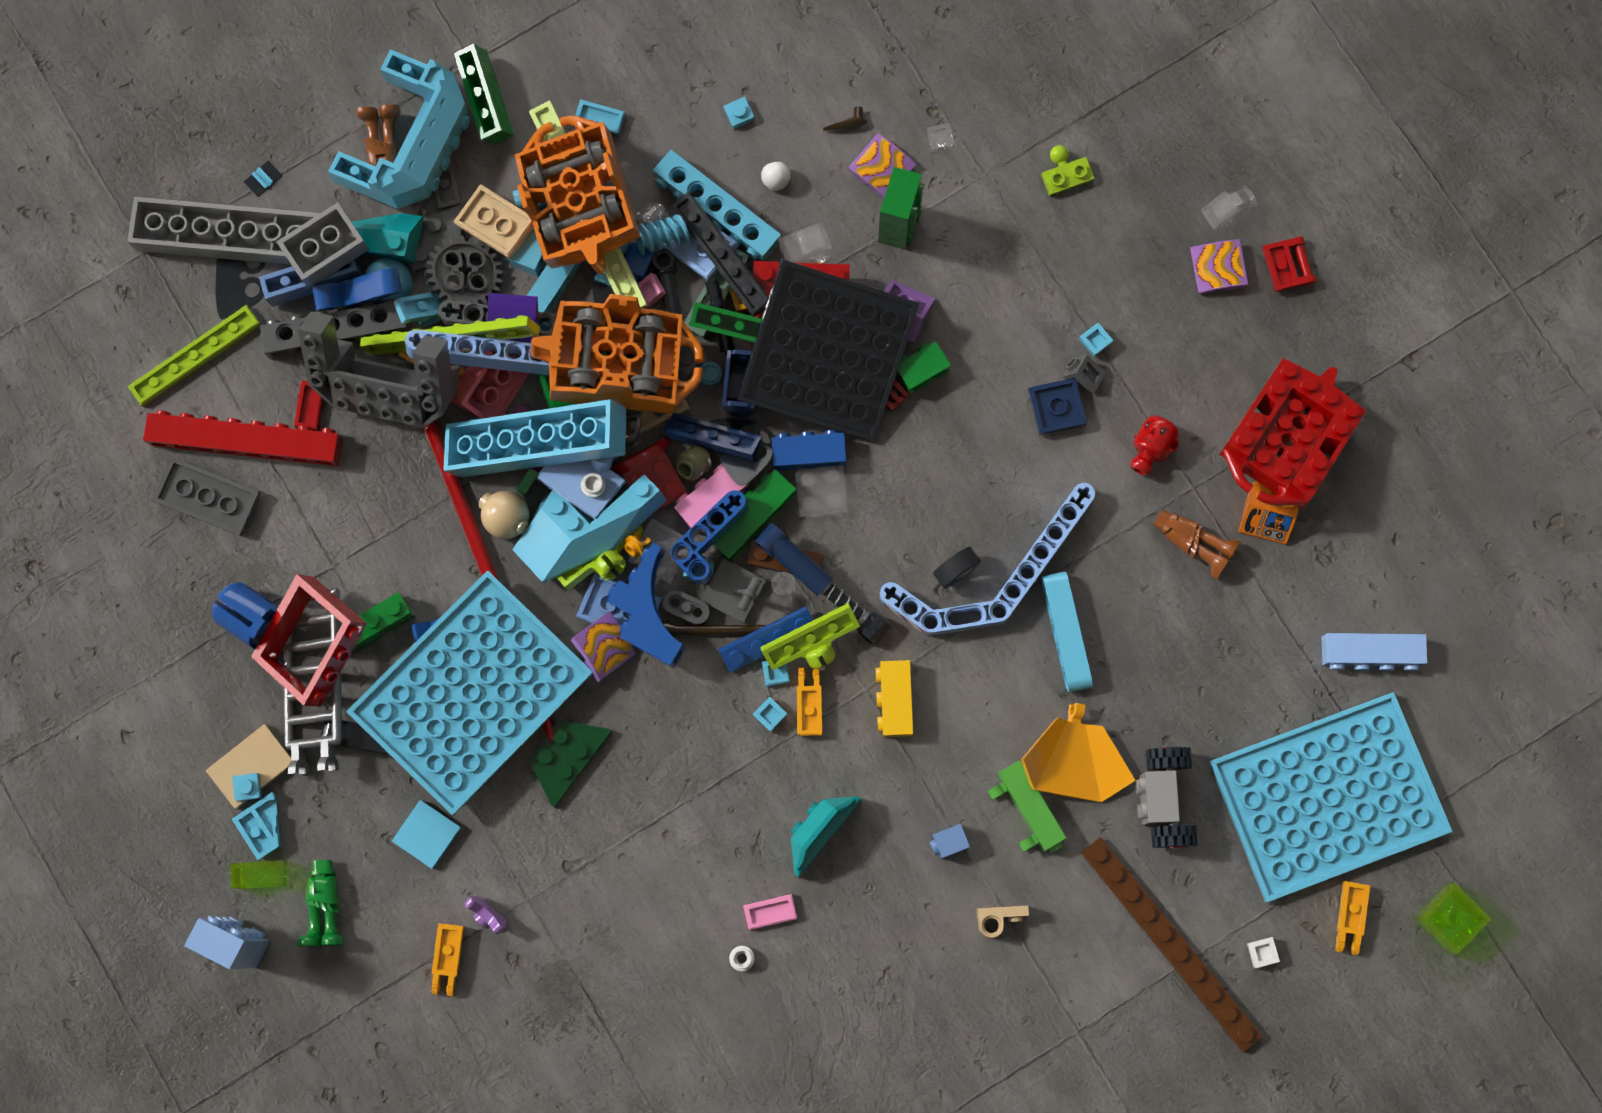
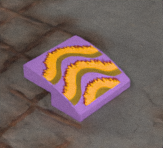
M877 133L847 169L864 185H869L884 200L893 167L911 171L916 163L893 143Z
M1240 239L1190 247L1198 293L1200 295L1223 289L1229 291L1249 286Z
M610 611L570 640L586 659L583 663L593 672L592 675L598 682L636 655L632 645L619 637L621 635V626Z

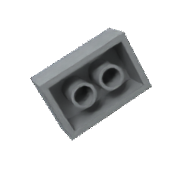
M338 202L276 241L308 289L369 250Z

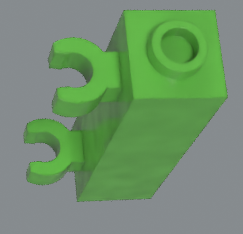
M1019 760L999 772L997 776L1001 783L987 792L992 800L1007 792L1033 834L1018 843L1022 851L1024 852L1038 844L1043 852L1049 849L1050 853L1064 846L1061 841L1066 839V836L1039 791L1031 788L1021 761Z

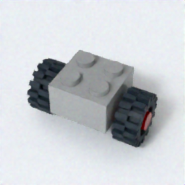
M1162 747L1145 750L1147 770L1154 772H1145L1139 775V780L1135 781L1136 794L1140 795L1141 805H1137L1138 820H1142V825L1169 824V826L1151 827L1152 848L1198 846L1196 825L1177 826L1180 820L1175 770L1192 768L1191 748Z

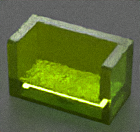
M287 861L230 863L231 889L287 886Z

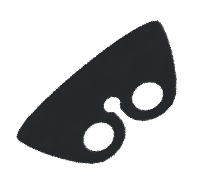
M217 258L215 297L217 312L221 319L228 318L245 305L250 308L262 299L264 293L260 279L247 277L243 280L239 275L241 272H246L247 274L259 273L264 268L266 262H260L258 267L250 268L246 265V261ZM256 283L260 289L258 295L248 297L245 294L247 284Z
M738 418L709 420L710 423L740 431L744 426L750 425L755 428V435L760 436L761 433L760 426L753 420ZM762 443L760 446L765 448L767 452L766 456L762 459L754 458V460H749L716 451L727 473L739 486H744L750 482L768 464L773 454L772 449L766 443Z

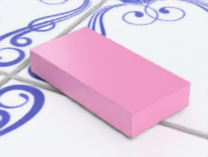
M792 894L743 905L749 930L798 919Z

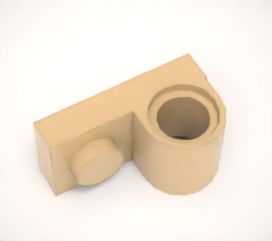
M1028 906L976 909L979 931L982 935L989 938L997 937L1002 933L1004 927L1003 917H1008V922L1023 921V916H1029ZM989 918L994 919L998 924L997 930L994 933H989L984 928V923Z

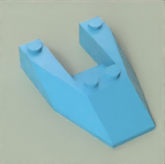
M643 475L594 520L549 488L530 519L527 529L521 534L512 550L543 583H546L599 557L605 551L615 549L667 500L661 491Z

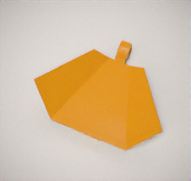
M1080 703L1070 704L1068 721L1057 717L1021 759L1029 784L1033 790L1063 797L1103 802L1136 780L1103 726L1081 724L1086 705Z

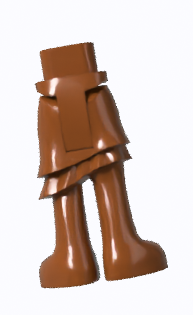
M388 104L379 107L383 126V142L379 140L378 109L370 106L356 108L357 117L366 123L368 138L364 139L367 145L364 147L367 152L368 164L376 167L380 158L394 163L398 155L397 145H394V121L400 115L399 105Z
M1163 509L1153 523V526L1160 529V534L1162 535L1166 532L1165 537L1186 555L1189 553L1192 559L1196 555L1206 561L1211 566V577L1217 580L1241 542L1236 539L1223 540L1203 530V526L1198 525L1199 522L1179 516L1175 512L1170 514ZM1199 541H1202L1210 545L1211 547L1215 548L1222 554V556L1200 545Z

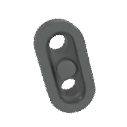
M672 590L663 598V606L667 613L693 625H702L710 617L708 605L704 601L686 593ZM673 600L680 601V605L677 608L671 606ZM700 609L702 615L695 617L693 615L695 610Z

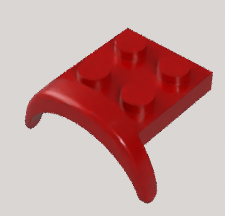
M668 437L661 438L637 453L612 465L610 468L615 474H622L629 488L645 475L667 500L657 510L687 493L663 450L671 443Z

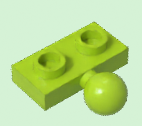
M1062 145L1054 146L1050 151V158L1059 167L1041 173L1048 195L1052 196L1093 181L1094 176L1087 157L1067 163L1069 157L1067 148Z

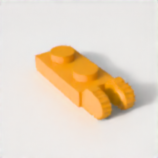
M799 667L797 736H822V692L819 669L813 670L814 686H804L805 670L804 667Z
M1343 881L1337 924L1336 952H1343L1346 933L1354 934L1351 954H1359L1361 939L1364 936L1370 885Z
M438 923L431 973L433 974L431 994L438 995L441 987V975L449 976L446 989L447 996H454L465 926Z

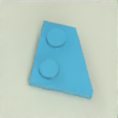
M271 792L232 818V821L258 861H261L281 847L275 793Z

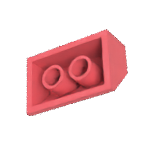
M487 351L484 354L493 356L496 353L494 351ZM514 354L509 355V357L512 359L518 358ZM467 366L458 381L457 393L451 402L477 419L503 416L530 373Z

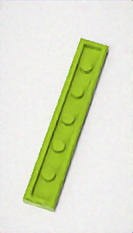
M245 305L137 379L128 388L139 404L144 407L252 333L261 324L250 308Z

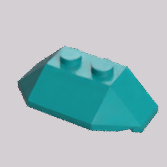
M852 796L822 799L820 803L815 801L806 812L809 817L805 822L799 821L791 830V833L794 834L791 838L794 874L798 878L861 802V798Z

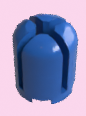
M242 582L232 583L225 587L218 595L222 602L215 600L212 607V618L219 626L251 648L256 649L278 606L247 584Z

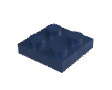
M1075 378L1028 388L1039 436L1086 426V417Z

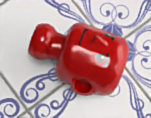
M1157 415L1148 417L1141 425L1137 435H1134L1133 445L1138 455L1131 460L1130 468L1142 476H1147L1152 472V464L1154 462L1167 460L1170 454L1175 453L1178 449L1180 437L1178 427L1163 417Z

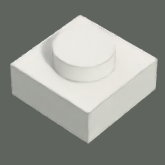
M1273 937L1247 943L1254 968L1280 962Z

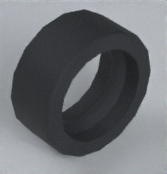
M966 547L942 563L933 572V575L943 589H946L971 573L980 565L981 560L971 547Z

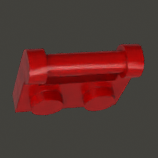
M1303 236L1262 247L1275 293L1300 286H1309L1317 282L1315 274H1312L1305 252ZM1290 248L1295 249L1302 277L1297 275Z

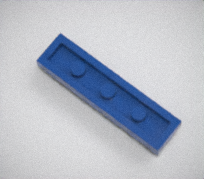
M805 606L718 650L727 669L731 673L763 657L761 646L813 621L808 608Z

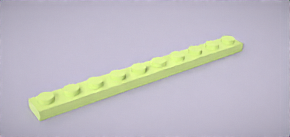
M550 100L529 111L537 129L548 122H552L554 126V131L546 134L543 142L566 134ZM582 200L578 201L575 204V206L580 205L582 203ZM619 247L605 254V274L614 293L638 297L640 308H647L646 300L621 248Z

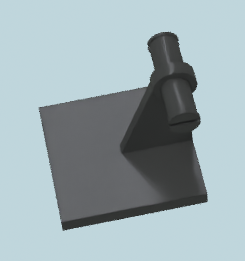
M723 558L701 600L714 609L744 623L766 580Z

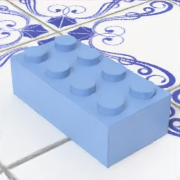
M209 915L208 918H198L184 946L228 969L257 968L270 941L264 938L265 933L255 928L242 927L243 922L230 916L228 918L223 916L221 918Z

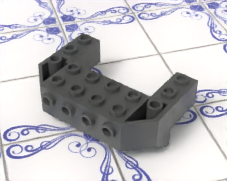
M311 311L298 329L308 385L335 409L424 428L445 413L457 393L460 365L450 364L448 341L445 339L424 335L413 352L415 370L356 358L353 343L337 339L334 317L331 315Z

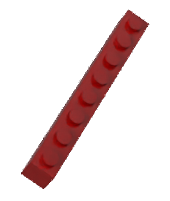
M157 410L156 414L147 413L143 441L149 446L339 467L343 438L333 429L323 428L321 432L312 431L313 428L307 426H298V429H293L281 423H275L274 426H265V423L261 421H251L250 424H247L235 418H227V421H220L217 417L208 415L203 416V419L194 418V415L188 413H180V416H174L170 412Z

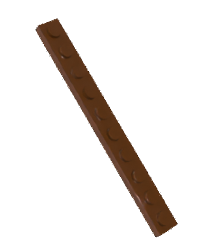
M1099 837L1084 849L1081 855L1241 1052H1245L1263 1037L1103 839Z

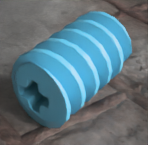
M674 215L672 219L666 217L664 221L657 219L655 223L649 221L646 223V226L638 224L641 237L637 238L636 241L642 255L645 254V247L648 248L650 253L654 252V245L659 250H662L664 242L668 248L672 247V240L675 241L677 246L681 245V238L684 239L686 244L689 243L688 229L680 215Z

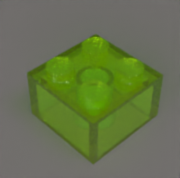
M1455 882L1446 883L1412 919L1449 955H1458L1492 918Z

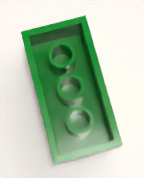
M893 167L880 209L879 243L904 250L907 243L912 244L916 221H919L922 211L923 190L925 184L921 183L922 174Z

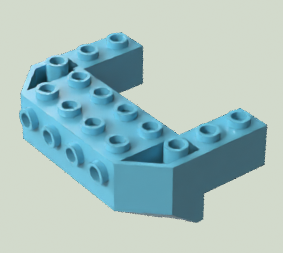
M390 49L380 69L384 80L422 96L424 103L394 163L380 158L375 167L338 151L328 173L334 183L399 209L427 199L432 191L437 190L440 183L439 177L442 171L447 170L450 163L449 157L452 151L458 148L460 135L463 130L468 128L470 116L452 72L432 59L429 60L428 64H425Z

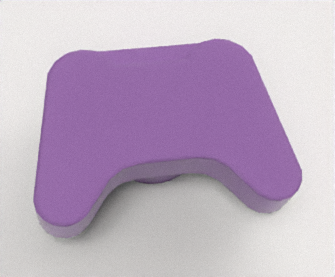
M470 896L465 902V906L475 912L473 918L486 929L491 927L492 931L496 934H500L506 926V919L490 907L483 898Z

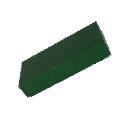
M529 469L515 492L523 497L535 480L538 472Z

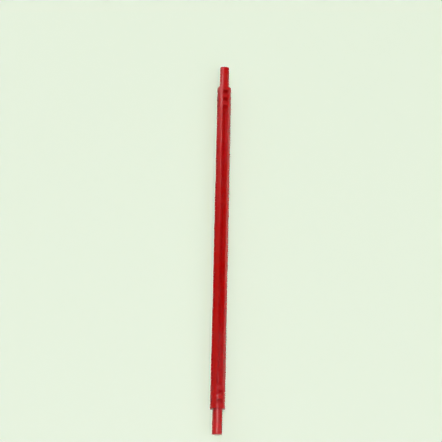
M434 420L424 427V431L481 576L488 570L498 580L459 478L444 471L445 442L438 424ZM551 718L543 724V728L549 741L553 742L555 731Z

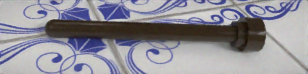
M662 620L664 626L674 638L675 635H748L766 626L675 625V623H670V620Z

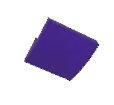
M489 293L488 322L495 321L497 318L512 319L523 315L530 317L537 324L539 318L538 296ZM538 336L509 339V341L531 343L532 338Z

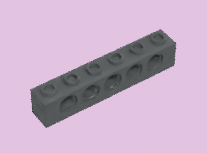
M396 298L387 299L381 304L364 303L361 307L354 309L342 307L337 312L332 313L326 311L317 312L333 316L334 323H340V327L336 331L337 339L352 342L353 344L360 343L362 337H370L373 334L386 335L394 331L410 332L409 323H401L393 303ZM387 315V319L384 322L377 323L379 316ZM294 316L289 321L272 320L267 322V325H261L260 330L264 354L269 359L302 354L298 329L306 317ZM364 319L360 327H354L356 320ZM293 332V336L289 340H283L286 333Z

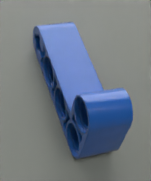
M389 268L340 283L316 285L312 287L316 311L338 310L342 307L352 308L402 293V286L398 268Z
M737 490L728 492L672 546L671 557L679 568L696 584H706L712 577V570L701 555L746 513L748 503L742 492ZM733 500L739 501L741 505L739 507L733 506L731 502ZM724 508H726L727 511H730V516H728ZM720 515L725 518L721 525L716 526L712 524L716 516ZM703 532L707 534L705 541L701 543L695 542L694 539L698 533ZM680 550H688L689 555L686 559L680 560L677 558ZM697 567H705L706 573L703 576H694V570Z

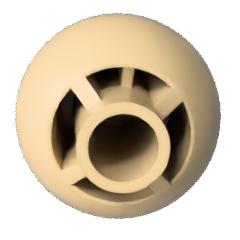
M499 491L494 494L488 492L480 499L479 508L481 509L482 524L491 535L500 539H510L525 532L529 525L530 512L526 501L520 495L512 491Z

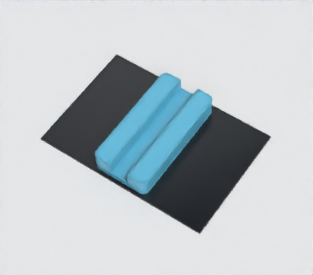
M267 161L261 167H258L244 183L259 197L280 179L282 174Z

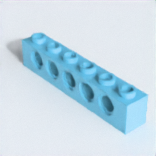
M671 149L653 169L655 183L664 190L668 188L673 192L672 195L676 200H679L688 191L691 194L696 190L702 191V196L694 198L716 227L735 240L738 245L744 247L747 255L753 260L766 261L782 242L779 232ZM678 176L685 178L682 183H675L673 181ZM714 204L722 206L717 212L710 210V207ZM733 218L740 220V223L736 226L728 224L729 220ZM749 233H757L759 235L755 240L746 238Z

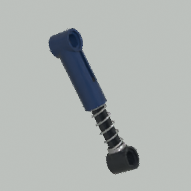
M770 523L755 540V543L765 553L776 559L815 595L823 594L826 597V601L830 600L834 607L837 606L838 608L849 603L860 624L856 631L873 646L890 629L889 624L874 612L869 613L866 609H861L858 606V602L854 603L850 599L851 596H846L843 593V589L839 590L835 586L836 583H832L833 577L791 542L787 535L774 524Z

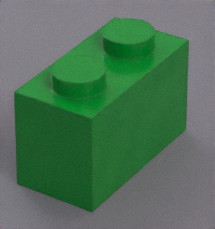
M937 342L931 345L925 343L917 349V353L910 357L907 354L901 358L896 375L910 395L950 372L951 365Z

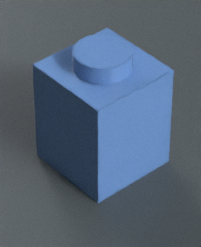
M961 824L933 834V840L930 841L934 855L939 854L941 859L970 847Z

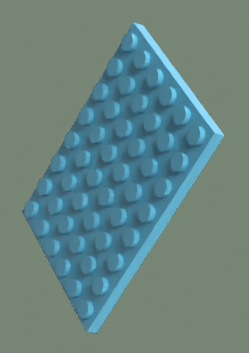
M487 570L346 712L454 816L593 672Z
M1394 692L1209 761L1265 903L1453 832Z

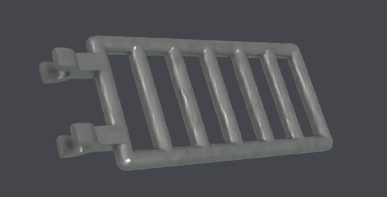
M338 588L328 589L337 598L340 599V591ZM331 613L299 618L294 628L330 623L331 637L293 643L292 631L283 647V667L293 676L315 674L320 663L293 667V652L330 647L340 629V621ZM341 672L327 695L331 696L332 711L294 715V701H297V699L284 688V747L286 750H291L288 774H309L306 748L321 747L318 771H339L338 760L335 757V745L342 742ZM332 721L331 736L294 740V725Z

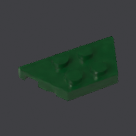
M562 720L557 721L553 727L555 731L553 734L554 741L550 742L548 736H546L529 758L530 764L551 806L555 808L610 736L612 733L610 729Z

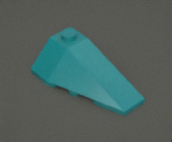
M397 213L351 222L369 248L362 255L377 258L388 257L402 262L415 263L424 220L423 216Z

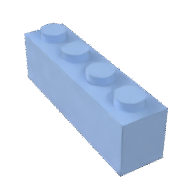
M1326 633L1321 637L1322 666H1330V670H1344L1345 666H1354L1355 670H1370V666H1379V670L1382 671L1395 670V667H1404L1405 671H1418L1419 667L1427 664L1426 634Z

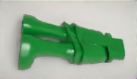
M332 860L313 861V871L309 872V875L313 877H309L305 897V905L308 906L309 910L308 932L306 935L298 938L297 947L344 945V939L338 933L336 913H340L337 907L340 903L335 878L336 871H332ZM321 910H324L325 932L323 936L321 933Z

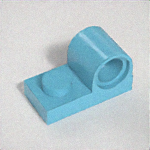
M425 293L397 298L393 303L402 324L419 321L420 326L426 327L441 320L438 308L443 300L437 301L438 293Z

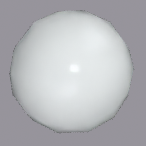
M773 162L764 166L761 172L764 186L773 191L783 190L791 179L788 166L783 162Z

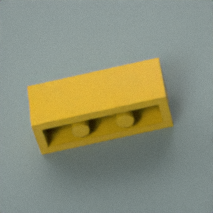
M910 660L880 661V668H875L876 683L881 682V692H876L877 707H882V717H877L878 732L883 731V737L913 736Z

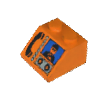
M1254 481L1252 483L1254 486L1247 494L1238 533L1286 545L1297 518L1299 506H1274L1257 500L1256 498L1261 490L1269 495H1276V493L1259 482Z

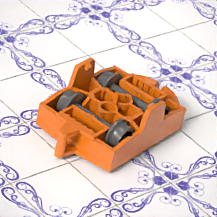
M572 115L561 117L559 122L562 127L572 125L577 127V130L542 142L546 134L554 131V126L552 122H548L539 127L522 152L515 154L521 184L517 185L523 209L532 220L543 259L549 267L554 269L588 261L598 274H603L606 270L605 254L641 237L610 130L604 122L597 123ZM611 179L615 186H606V183ZM582 200V203L580 205L575 206V204L578 201ZM538 203H547V207L540 211Z
M610 294L603 304L583 301H560L552 335L534 337L531 340L530 355L533 358L549 363L550 401L583 404L613 400L625 406L626 409L673 414L674 408L699 385L703 375V369L696 367L693 369V375L690 380L682 382L678 379L680 347L687 346L692 349L694 362H704L703 348L682 320V314L640 308L638 297ZM608 351L610 355L604 356L601 355L599 352ZM624 354H633L635 358H626ZM662 386H664V387H672L671 390H669V389H660V388H661Z

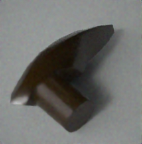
M860 106L854 107V117L823 128V131L853 129L865 125L868 121L863 118V108Z

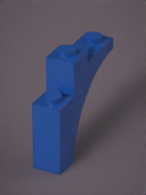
M652 543L650 548L647 547L641 555L642 562L639 567L634 568L628 578L629 584L627 585L620 580L617 585L614 584L608 592L607 597L609 599L607 602L616 609L631 616L630 620L627 619L622 624L619 637L628 644L674 669L686 647L668 632L657 609L655 580L665 551L662 547Z

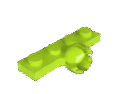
M640 525L630 535L633 536L637 531L642 533L645 531ZM624 540L615 549L605 551L599 557L556 578L567 591L571 590L593 572L598 573L603 580L616 579V576L610 570L615 568L620 575L625 570L626 562L620 555V551L625 546Z
M849 603L760 648L772 671L799 657H804L811 668L820 669L823 668L820 656H823L827 665L835 658V651L831 642L860 627V624Z

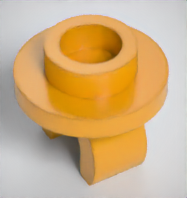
M637 531L633 536L629 535L625 538V550L629 555L640 558L643 551L647 547L650 548L651 539L647 538L643 542L639 541L642 538V532Z

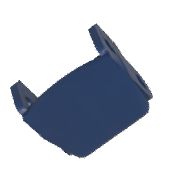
M728 350L722 408L732 417L748 418L756 411V405L736 399L751 351Z

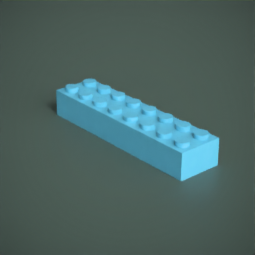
M603 400L446 424L444 471L462 478L625 455L626 407L613 400Z

